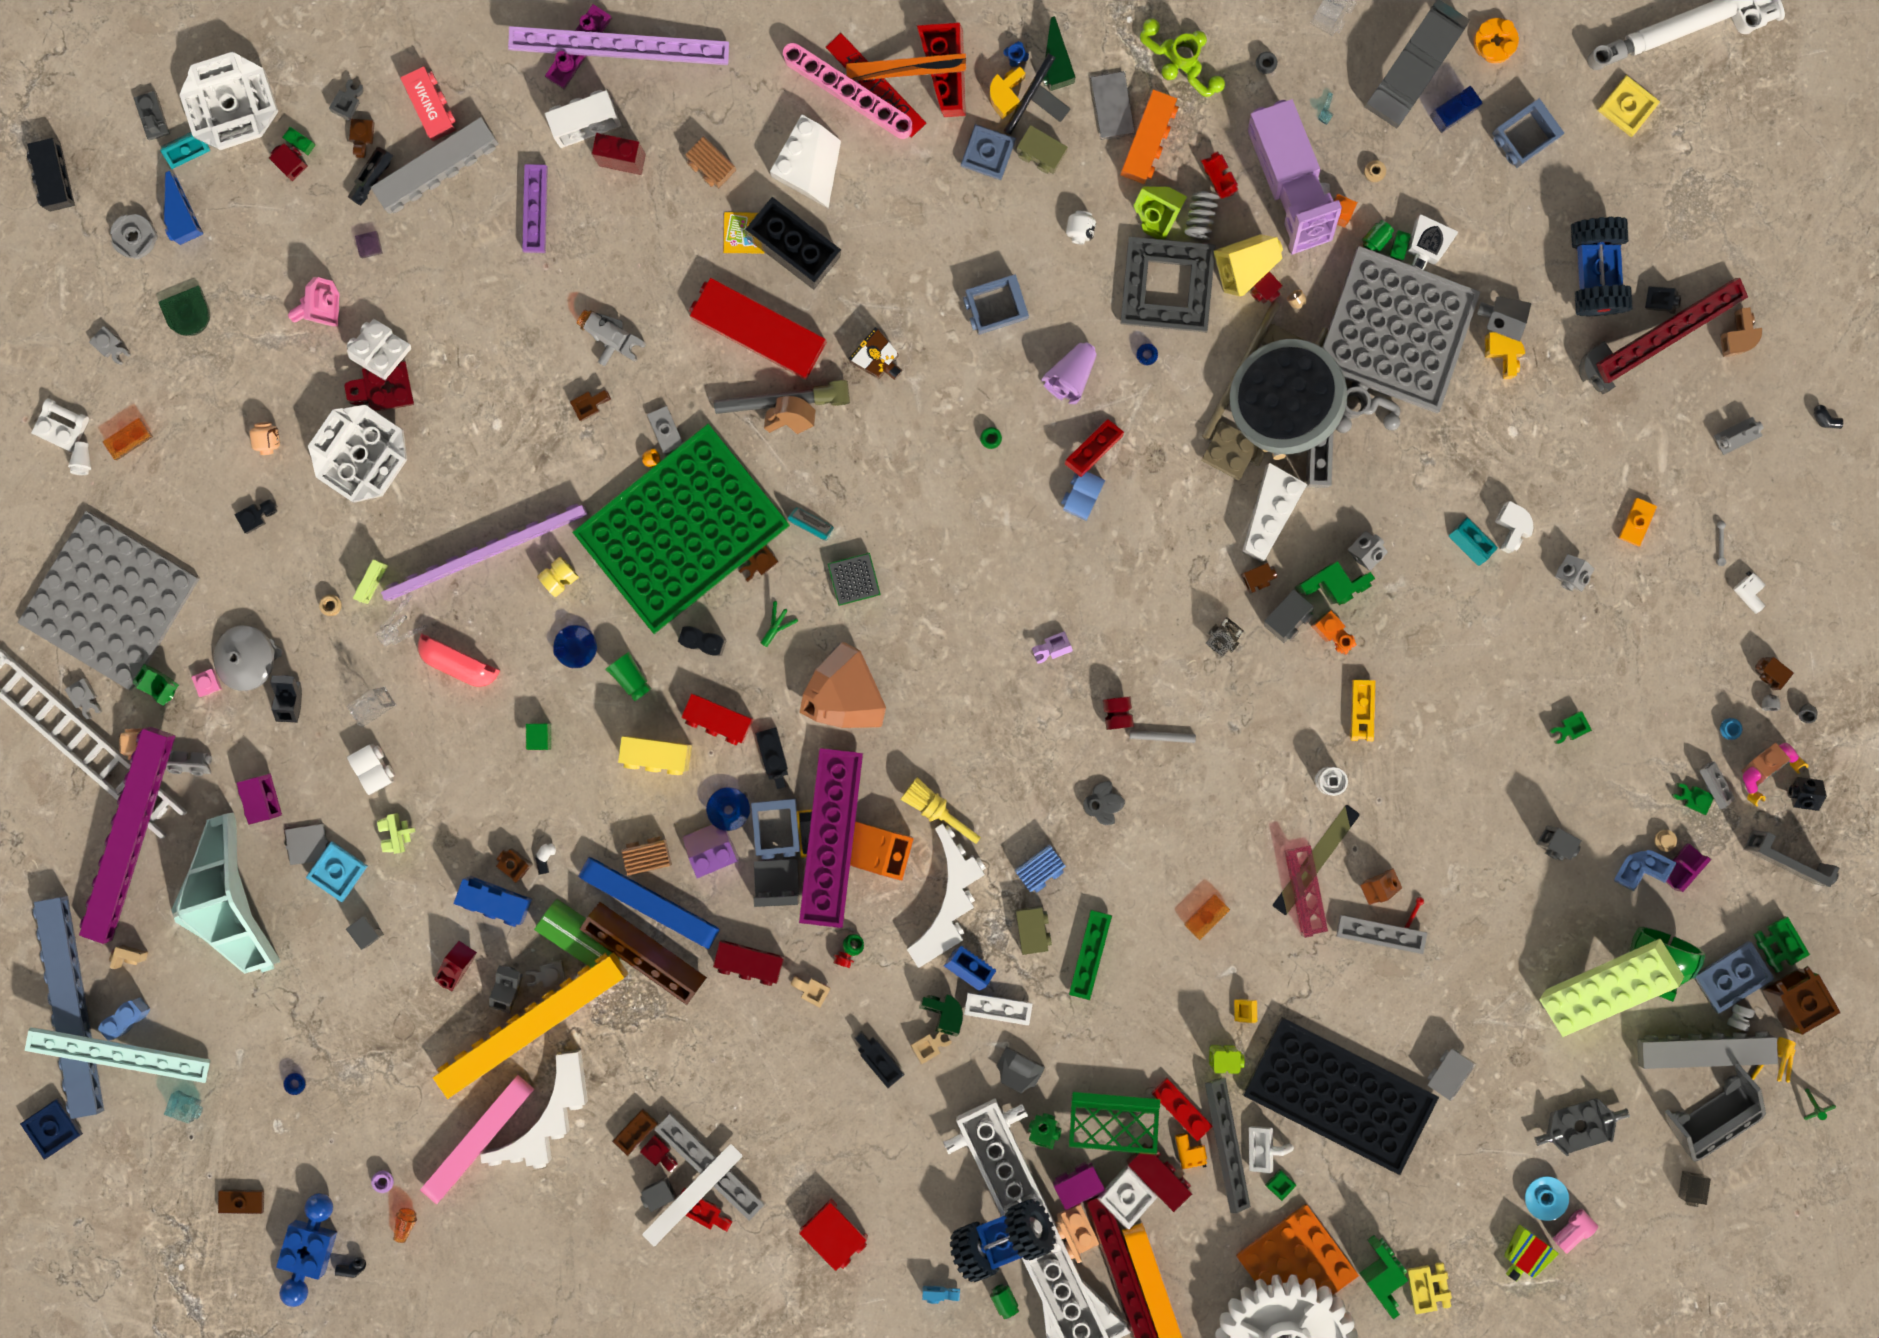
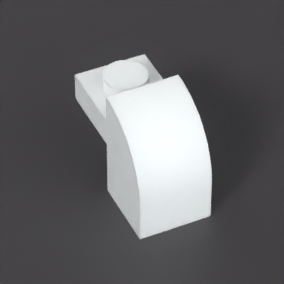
M1511 501L1505 502L1495 523L1510 530L1501 550L1511 553L1514 550L1517 551L1523 541L1521 536L1524 538L1531 537L1533 521L1530 514L1524 508Z

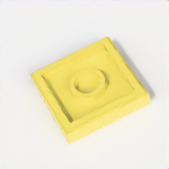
M1626 75L1597 111L1632 137L1660 101Z

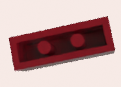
M721 940L713 967L717 968V972L730 975V972L739 974L738 977L741 979L751 980V978H756L760 980L759 983L772 986L773 983H778L785 956Z
M1146 1143L1142 1145L1143 1148L1152 1149V1145L1150 1147ZM1158 1150L1157 1154L1133 1153L1126 1160L1128 1166L1175 1212L1192 1195L1189 1189L1191 1184L1183 1176L1179 1178L1174 1173L1176 1169L1168 1160L1164 1163L1159 1158L1161 1153Z

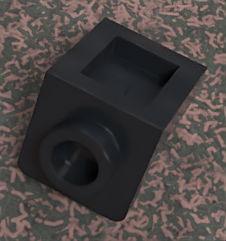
M1648 287L1646 310L1669 311L1670 314H1675L1676 308H1680L1681 295H1678V291L1675 288Z

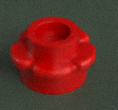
M839 951L838 955H833L835 957L834 964L850 968L851 963H854V960H851V955Z

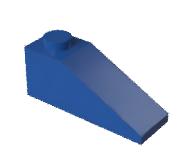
M168 171L165 172L164 222L167 226L165 232L171 241L182 245L204 233L177 176Z

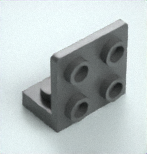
M797 859L754 862V907L798 905L800 903Z

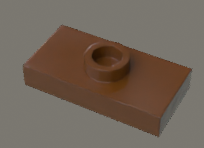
M642 1108L612 1142L629 1156L658 1125V1122Z
M264 1190L218 1191V1213L262 1214L264 1213Z

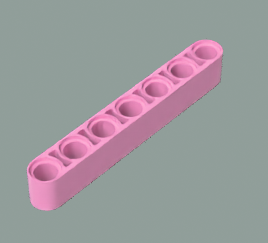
M790 43L784 47L783 57L788 67L894 136L905 139L911 135L912 121L906 114L800 45ZM791 52L799 54L798 58L794 60L789 59L788 55ZM808 64H816L817 69L815 71H807L806 66ZM832 75L835 77V81L826 83L824 78ZM850 87L854 91L850 95H845L842 93V90ZM863 99L872 101L868 107H863L860 105V102ZM881 111H888L890 116L882 119L878 114ZM901 122L908 125V128L904 131L897 129V125Z
M517 1075L420 1191L437 1205L535 1088Z

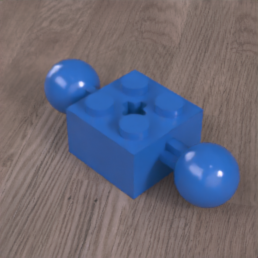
M322 1193L310 1196L305 1203L304 1211L309 1218L308 1223L294 1220L288 1225L276 1268L293 1273L291 1279L286 1280L279 1291L281 1301L289 1307H297L305 1302L308 1297V1286L304 1282L305 1276L319 1280L326 1273L337 1231L320 1227L321 1222L327 1220L333 1212L332 1200Z

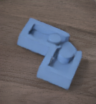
M1651 850L1636 852L1632 855L1630 854L1625 859L1614 881L1634 892L1645 873L1666 883L1676 862Z

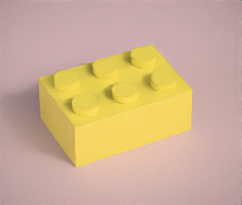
M622 736L618 763H623V768L639 769L640 766H645V771L661 772V769H667V774L683 775V772L689 771L692 745Z

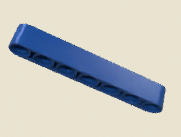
M588 857L578 875L585 882L707 949H710L720 931L712 923L592 857Z

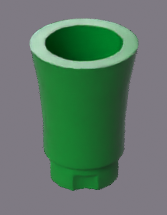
M627 652L605 669L634 701L652 689L646 683L647 679L641 673L630 652Z

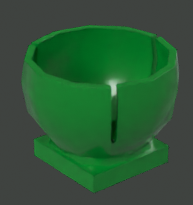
M1639 927L1632 938L1630 952L1661 939L1684 975L1680 986L1697 976L1703 966L1706 955L1700 948L1676 936L1673 937L1669 946L1667 944L1671 934L1652 928ZM1677 988L1659 995V997L1674 1002Z

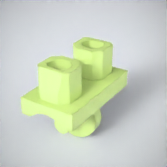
M398 813L387 815L386 818L377 821L379 832L390 830L391 839L381 841L382 852H394V854L405 852L404 843L411 842L410 833L416 832L415 828L409 829L407 820L401 821L400 825Z

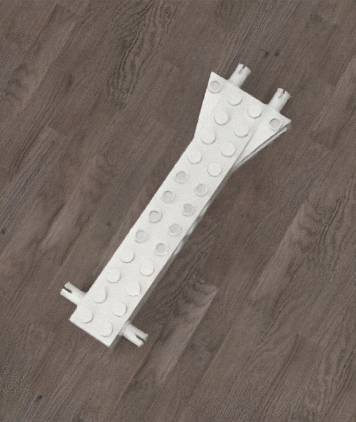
M996 1098L957 1116L956 1121L961 1134L943 1141L944 1146L947 1148L948 1154L964 1146L969 1147L1001 1216L1008 1212L1007 1209L1028 1199H1034V1201L1040 1202V1206L1043 1205L1045 1207V1213H1049V1220L1053 1222L1052 1230L1056 1234L1053 1238L1056 1239V1243L1053 1244L1054 1249L1051 1250L1052 1252L1030 1261L1029 1259L1024 1260L1022 1258L1042 1300L1046 1337L1121 1338L1131 1333L1127 1323L1082 1280L1073 1259L1070 1258L1064 1240L1061 1239L1057 1231L1055 1221L1010 1129V1124L1028 1117L1023 1104L1004 1112L1001 1110Z

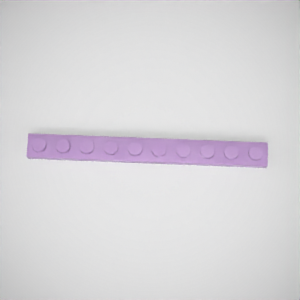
M509 26L508 49L512 51L556 54L559 51H564L570 55L728 65L729 59L728 41Z
M571 505L566 508L567 512L560 515L558 512L550 514L546 517V521L538 523V521L526 525L527 529L521 532L518 530L511 531L506 534L507 538L500 541L498 538L486 542V547L478 549V547L466 551L467 555L461 558L458 556L451 557L446 560L447 564L440 567L438 564L425 569L426 573L418 575V573L406 577V581L398 584V582L391 583L385 586L387 590L381 592L383 599L391 601L587 516V510L583 505Z

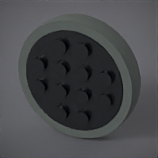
M1299 339L1279 340L1257 349L1241 364L1234 376L1230 389V407L1238 429L1257 447L1277 454L1299 453L1322 443L1339 425L1347 404V387L1339 364L1322 347Z

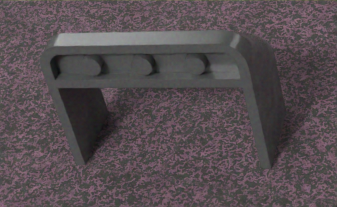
M1739 1063L1735 1065L1737 1075L1729 1076L1724 1081V1092L1689 1115L1685 1111H1677L1673 1114L1669 1109L1665 1111L1669 1127L1694 1162L1705 1158L1761 1121L1766 1115L1761 1088Z

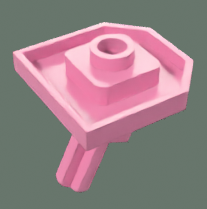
M313 277L305 286V296L300 299L301 304L290 310L288 317L292 322H298L304 318L305 320L329 326H338L339 292L334 282L320 277Z

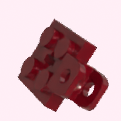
M406 361L400 362L386 380L363 368L362 379L351 380L344 384L346 398L351 405L369 403V407L376 412L414 405ZM386 381L394 384L389 393H387L386 389H382ZM353 391H359L357 395H352Z

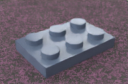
M1748 941L1699 971L1695 980L1715 1012L1720 1014L1774 980V977L1752 942Z

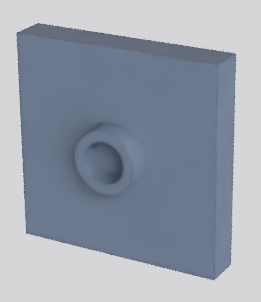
M975 124L961 162V167L1002 180L1016 138Z

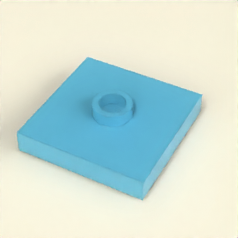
M331 841L306 878L340 902H344L368 865Z

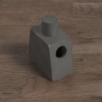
M1498 296L1494 305L1481 302L1477 315L1489 318L1488 330L1520 342L1527 324L1531 303Z

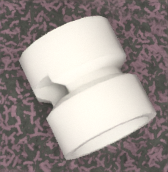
M1328 766L1317 772L1315 785L1323 794L1336 796L1345 791L1348 785V778L1340 768Z

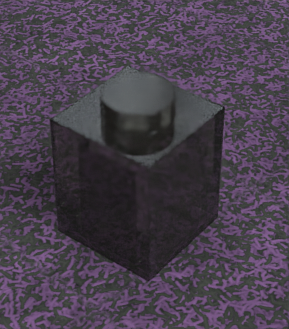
M1682 1171L1678 1197L1689 1206L1699 1207V1204L1707 1205L1711 1179L1704 1174Z

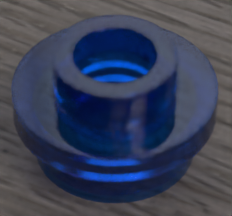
M1152 344L1141 345L1136 353L1137 360L1145 366L1154 364L1158 358L1157 348ZM1145 351L1151 353L1149 359L1144 358L1143 353Z
M291 1073L285 1078L283 1086L287 1093L298 1095L304 1091L306 1080L299 1073ZM293 1080L298 1081V1087L292 1085Z

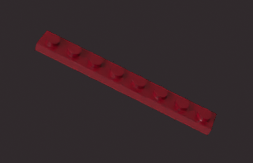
M1734 278L1596 363L1604 383L1614 381L1748 298L1741 278Z
M1098 1196L1084 1201L1133 1338H1158L1115 1216L1097 1199Z

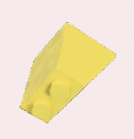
M1260 234L1214 250L1224 293L1236 296L1245 295L1282 259L1281 252L1283 248L1280 240L1277 237Z

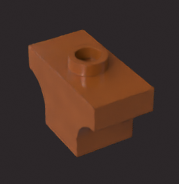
M1394 868L1369 878L1360 885L1369 905L1388 901L1402 889Z

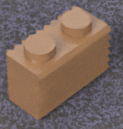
M704 136L686 153V157L689 160L687 165L694 172L699 170L704 175L702 179L710 187L715 185L719 189L736 171L735 166Z
M659 836L647 839L648 843L639 845V841L626 844V849L621 850L627 876L671 866L672 863L666 839L661 840Z

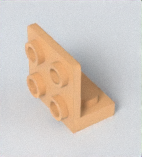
M1081 1203L1058 1213V1221L1055 1222L1061 1239L1066 1238L1067 1240L1065 1245L1070 1258H1075L1077 1263L1082 1262L1080 1253L1099 1245Z

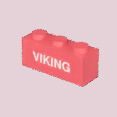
M423 66L400 77L425 131L432 141L456 131L454 126L456 119L451 110H446L444 106L447 103L442 91H437L435 84L438 82L432 71L428 72Z

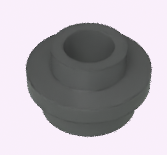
M1263 52L1256 59V68L1263 74L1272 73L1278 64L1276 56L1271 52ZM1267 60L1270 62V66L1265 67L1262 62Z

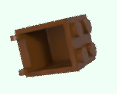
M1809 966L1803 969L1798 968L1762 989L1782 1027L1801 1035L1841 1013L1820 975L1812 972Z

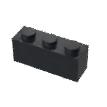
M54 138L28 143L29 151H27V158L33 167L31 176L34 184L37 185L38 193L36 198L38 204L49 212L75 206L61 143Z

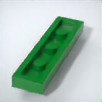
M1090 910L1069 995L1086 1000L1091 999L1112 915Z

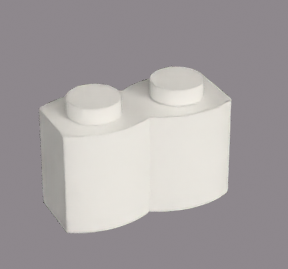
M369 744L347 757L368 795L393 783V777L395 776L389 764L386 765L382 759L384 757L383 751L378 745L375 747L374 744Z

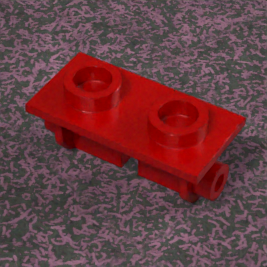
M1217 151L1210 158L1201 160L1206 174L1210 177L1214 189L1221 199L1232 196L1239 190L1237 188L1238 183L1232 172L1227 174L1223 172L1229 167L1222 154H1219Z

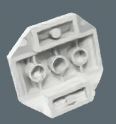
M367 405L332 410L308 445L316 478L354 503L383 496L407 461L404 430ZM360 449H364L365 457L358 460L357 452Z

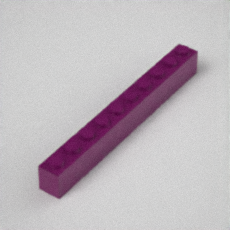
M154 727L143 728L137 735L136 742L138 744L136 751L131 755V767L124 778L125 787L117 800L119 806L117 813L114 814L111 820L112 829L105 840V852L98 862L100 868L98 875L95 876L92 882V887H94L92 894L86 901L87 910L79 924L81 928L79 936L101 944L110 942L114 938L176 735Z

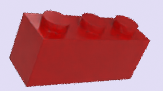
M692 693L681 717L686 720L685 724L696 729L698 725L706 728L705 733L715 737L721 734L726 737L725 741L736 746L738 742L744 743L754 720Z

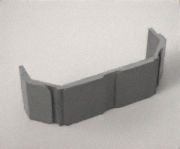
M1436 0L1365 105V108L1397 129L1465 30L1470 19L1443 1Z

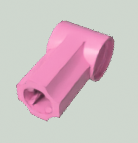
M1583 1209L1574 1212L1568 1220L1569 1223L1552 1238L1566 1254L1583 1238H1589L1598 1229V1224Z

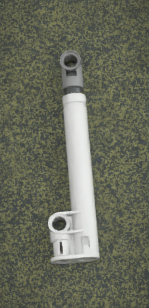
M1714 0L1626 35L1624 41L1619 39L1607 45H1600L1591 52L1587 62L1591 69L1601 70L1609 64L1627 58L1628 54L1635 56L1642 53V51L1645 52L1732 17L1738 32L1749 34L1753 30L1765 26L1769 21L1774 19L1777 21L1783 20L1785 17L1784 8L1781 0ZM1746 18L1751 19L1752 25L1747 24ZM1596 54H1601L1604 62L1599 61L1596 58Z

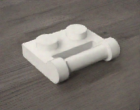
M47 398L43 403L42 412L31 433L73 452L75 442H79L88 424L89 417L83 414L78 415L57 405L54 400ZM52 412L75 422V428L73 429L50 418Z

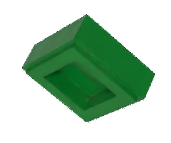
M1280 1169L1265 1184L1281 1201L1297 1186Z

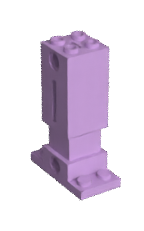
M1293 99L1288 101L1280 100L1268 108H1257L1250 115L1248 133L1275 200L1281 199L1285 209L1286 218L1284 225L1290 237L1289 250L1291 255L1332 241L1342 207L1339 200L1333 202L1330 193L1324 195L1318 180L1320 167Z

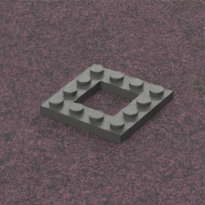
M1129 237L1120 324L1207 333L1215 258L1213 251L1216 245ZM1148 262L1191 266L1187 307L1145 304Z

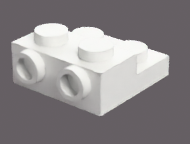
M375 319L370 323L365 322L360 329L361 334L357 338H351L347 344L349 359L384 380L411 350L409 343L394 335L389 327Z

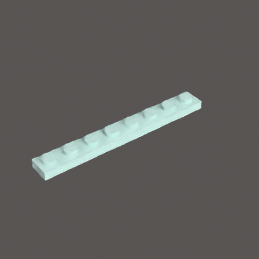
M30 1027L28 1030L25 1051L202 1083H205L207 1080L211 1061L205 1058Z

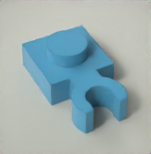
M923 1286L922 1300H927V1303L938 1304L940 1301H944V1299L960 1301V1288L947 1289L939 1286Z

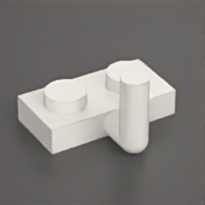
M1249 1127V1171L1273 1172V1155L1284 1156L1293 1151V1145L1288 1143L1281 1147L1273 1146V1128Z

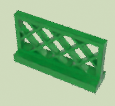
M1073 1092L1071 1095L1069 1147L1157 1154L1161 1099ZM1076 1108H1084L1090 1114L1082 1123L1075 1116ZM1100 1110H1107L1112 1116L1104 1125L1095 1116ZM1122 1112H1128L1134 1118L1126 1127L1117 1118ZM1144 1114H1154V1123L1147 1129L1139 1118ZM1091 1118L1101 1127L1093 1135L1084 1127V1124ZM1113 1120L1122 1128L1114 1137L1106 1129V1126ZM1135 1122L1144 1130L1136 1139L1128 1131V1128ZM1080 1128L1089 1137L1083 1143L1074 1142V1133ZM1101 1130H1104L1111 1139L1105 1145L1099 1144L1094 1138ZM1124 1131L1133 1141L1128 1146H1121L1116 1140ZM1146 1133L1153 1140L1152 1149L1143 1148L1138 1142Z

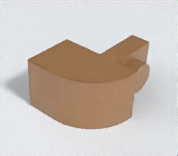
M1751 307L1741 308L1734 312L1737 331L1720 335L1723 357L1740 355L1753 349L1759 343L1762 336V328L1753 329L1755 317L1751 313Z
M794 396L779 397L776 400V407L766 411L764 429L770 433L787 425L796 434H799L814 426L816 410L801 398Z

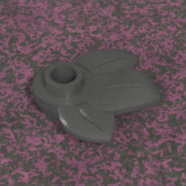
M1106 781L1094 787L1092 795L1085 798L1083 809L1087 815L1095 816L1100 824L1112 825L1115 824L1113 813L1120 811L1124 807L1125 800L1117 794H1112V782ZM1094 801L1097 803L1096 809L1092 808V803Z

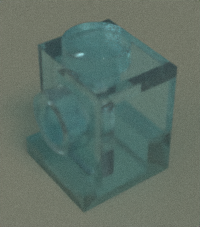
M178 1090L171 1094L164 1115L189 1124L194 1119L200 1117L203 1107L200 1106L202 1100L186 1095ZM185 1104L190 1105L189 1110L185 1109Z

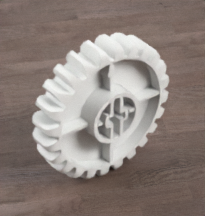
M1293 1274L1289 1276L1287 1283H1282L1279 1275H1273L1271 1285H1267L1264 1280L1258 1279L1255 1281L1256 1291L1253 1292L1247 1287L1240 1290L1242 1301L1231 1298L1228 1302L1229 1312H1224L1220 1315L1221 1328L1217 1329L1215 1333L1216 1338H1359L1358 1332L1354 1327L1353 1316L1349 1311H1345L1344 1301L1340 1297L1332 1298L1331 1289L1327 1286H1322L1317 1290L1315 1280L1311 1278L1306 1279L1303 1285H1300L1297 1275Z

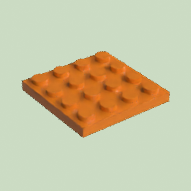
M1304 1204L1236 1255L1254 1281L1262 1279L1267 1285L1272 1284L1273 1275H1279L1282 1283H1287L1289 1276L1293 1274L1297 1275L1300 1285H1303L1306 1279L1311 1278L1315 1280L1317 1290L1322 1286H1327L1331 1289L1333 1296L1359 1276L1307 1204Z

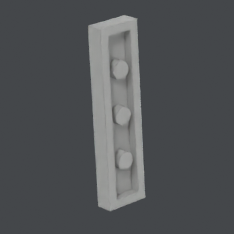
M1340 915L1336 936L1423 954L1427 932Z

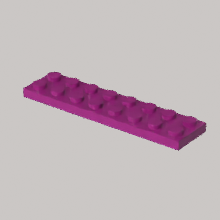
M819 749L799 923L843 928L863 753Z

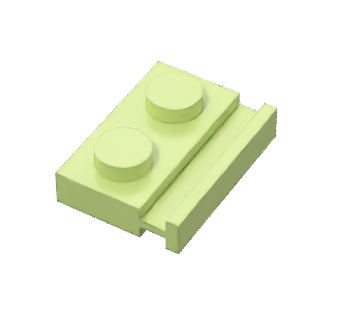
M373 559L366 570L363 580L358 585L353 599L368 604L388 565Z

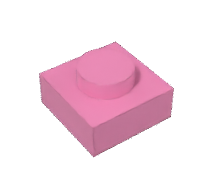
M214 669L191 677L199 697H204L222 689Z

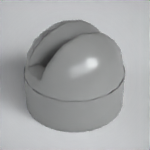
M1771 695L1765 696L1762 701V710L1779 711L1780 699L1776 695L1772 697Z

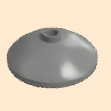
M236 626L227 630L220 637L214 651V666L219 678L225 685L238 691L253 690L261 686L272 672L274 665L273 647L268 637L261 630L252 626Z

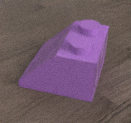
M723 820L683 836L687 855L696 878H700L740 860Z

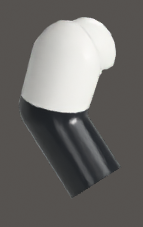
M543 844L535 855L538 875L549 873L547 860L550 855L556 853V848L553 844Z

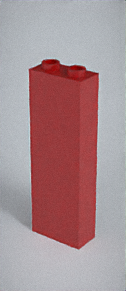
M712 278L702 284L699 291L701 295L698 301L694 300L689 309L692 320L807 380L827 343L825 338Z

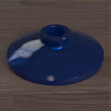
M726 787L717 790L711 795L707 802L706 812L713 826L723 831H733L742 827L748 820L750 804L745 794L740 790ZM726 807H732L733 812L731 814H726Z

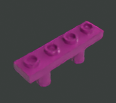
M592 4L588 12L581 16L580 24L575 31L602 33L612 17ZM559 51L545 77L564 90L586 56L570 55L564 51Z

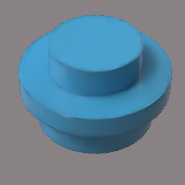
M1735 718L1725 719L1720 725V733L1725 739L1735 740L1742 734V724Z

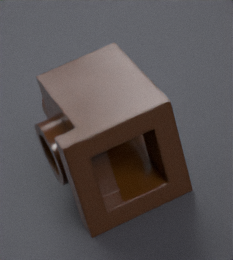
M1268 563L1241 574L1249 594L1256 592L1255 587L1261 590L1270 586L1269 581L1277 578L1274 567L1269 566Z
M1775 657L1762 658L1755 665V671L1760 674L1759 678L1771 685L1770 688L1772 690H1781L1794 674L1793 671Z
M513 848L508 851L504 849L496 859L499 862L496 867L515 883L519 882L533 865ZM510 860L515 864L513 869L508 867V861Z

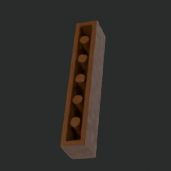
M601 902L587 916L580 928L582 932L612 953L614 952L616 956L685 1005H688L707 978Z

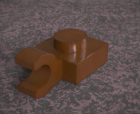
M351 119L349 140L354 143L353 155H356V158L365 159L366 144H373L375 125L373 120Z
M606 390L599 392L595 396H592L588 391L570 401V404L579 421L582 422L600 412L598 405L611 400V397Z

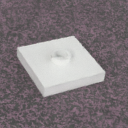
M1125 1166L1097 1197L1126 1229H1130L1157 1198L1156 1194L1128 1166Z

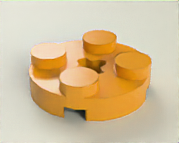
M1502 18L1487 20L1481 24L1474 36L1476 53L1485 58V61L1489 63L1506 61L1515 53L1519 43V36L1514 23ZM1495 35L1501 38L1499 46H1496L1495 42H1491Z

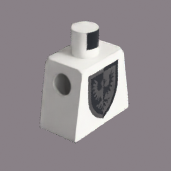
M1420 214L1415 220L1407 249L1409 254L1415 256L1411 266L1424 270L1427 262L1435 265L1452 243L1458 231Z

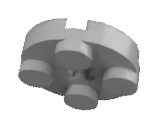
M138 214L119 217L113 223L110 232L112 234L111 243L114 249L123 256L134 259H141L150 253L158 237L152 223ZM137 231V240H133L130 242L129 240L131 237L129 236V233H135Z

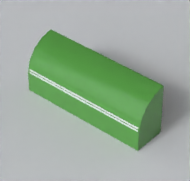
M558 899L552 903L534 929L590 968L597 964L595 960L604 953L608 956L612 954L611 951L580 930L586 918Z

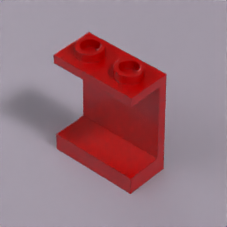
M832 1198L799 1231V1234L835 1271L840 1267L844 1269L851 1262L852 1259L850 1257L855 1252L859 1254L867 1246L868 1235L866 1233L862 1235L837 1209V1203Z

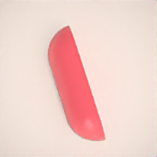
M421 634L418 640V653L427 665L471 686L483 687L489 685L499 675L500 670L425 634Z

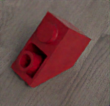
M458 941L445 956L434 980L441 987L453 992L472 964L477 952L461 941Z

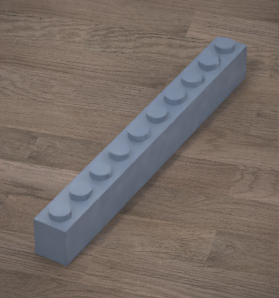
M68 896L34 902L33 915L37 919L38 924L37 938L41 941L42 950L40 951V957L45 965L44 980L49 988L48 1003L52 1006V1025L55 1027L56 1032L92 1038ZM60 1057L59 1068L63 1071L64 1077L62 1087L67 1094L66 1110L70 1114V1118L96 1115L105 1111L97 1064Z

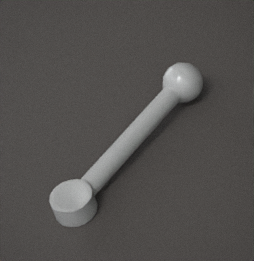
M1719 521L1717 523L1719 528V558L1716 564L1724 566L1726 564V559L1724 558V528L1726 523Z

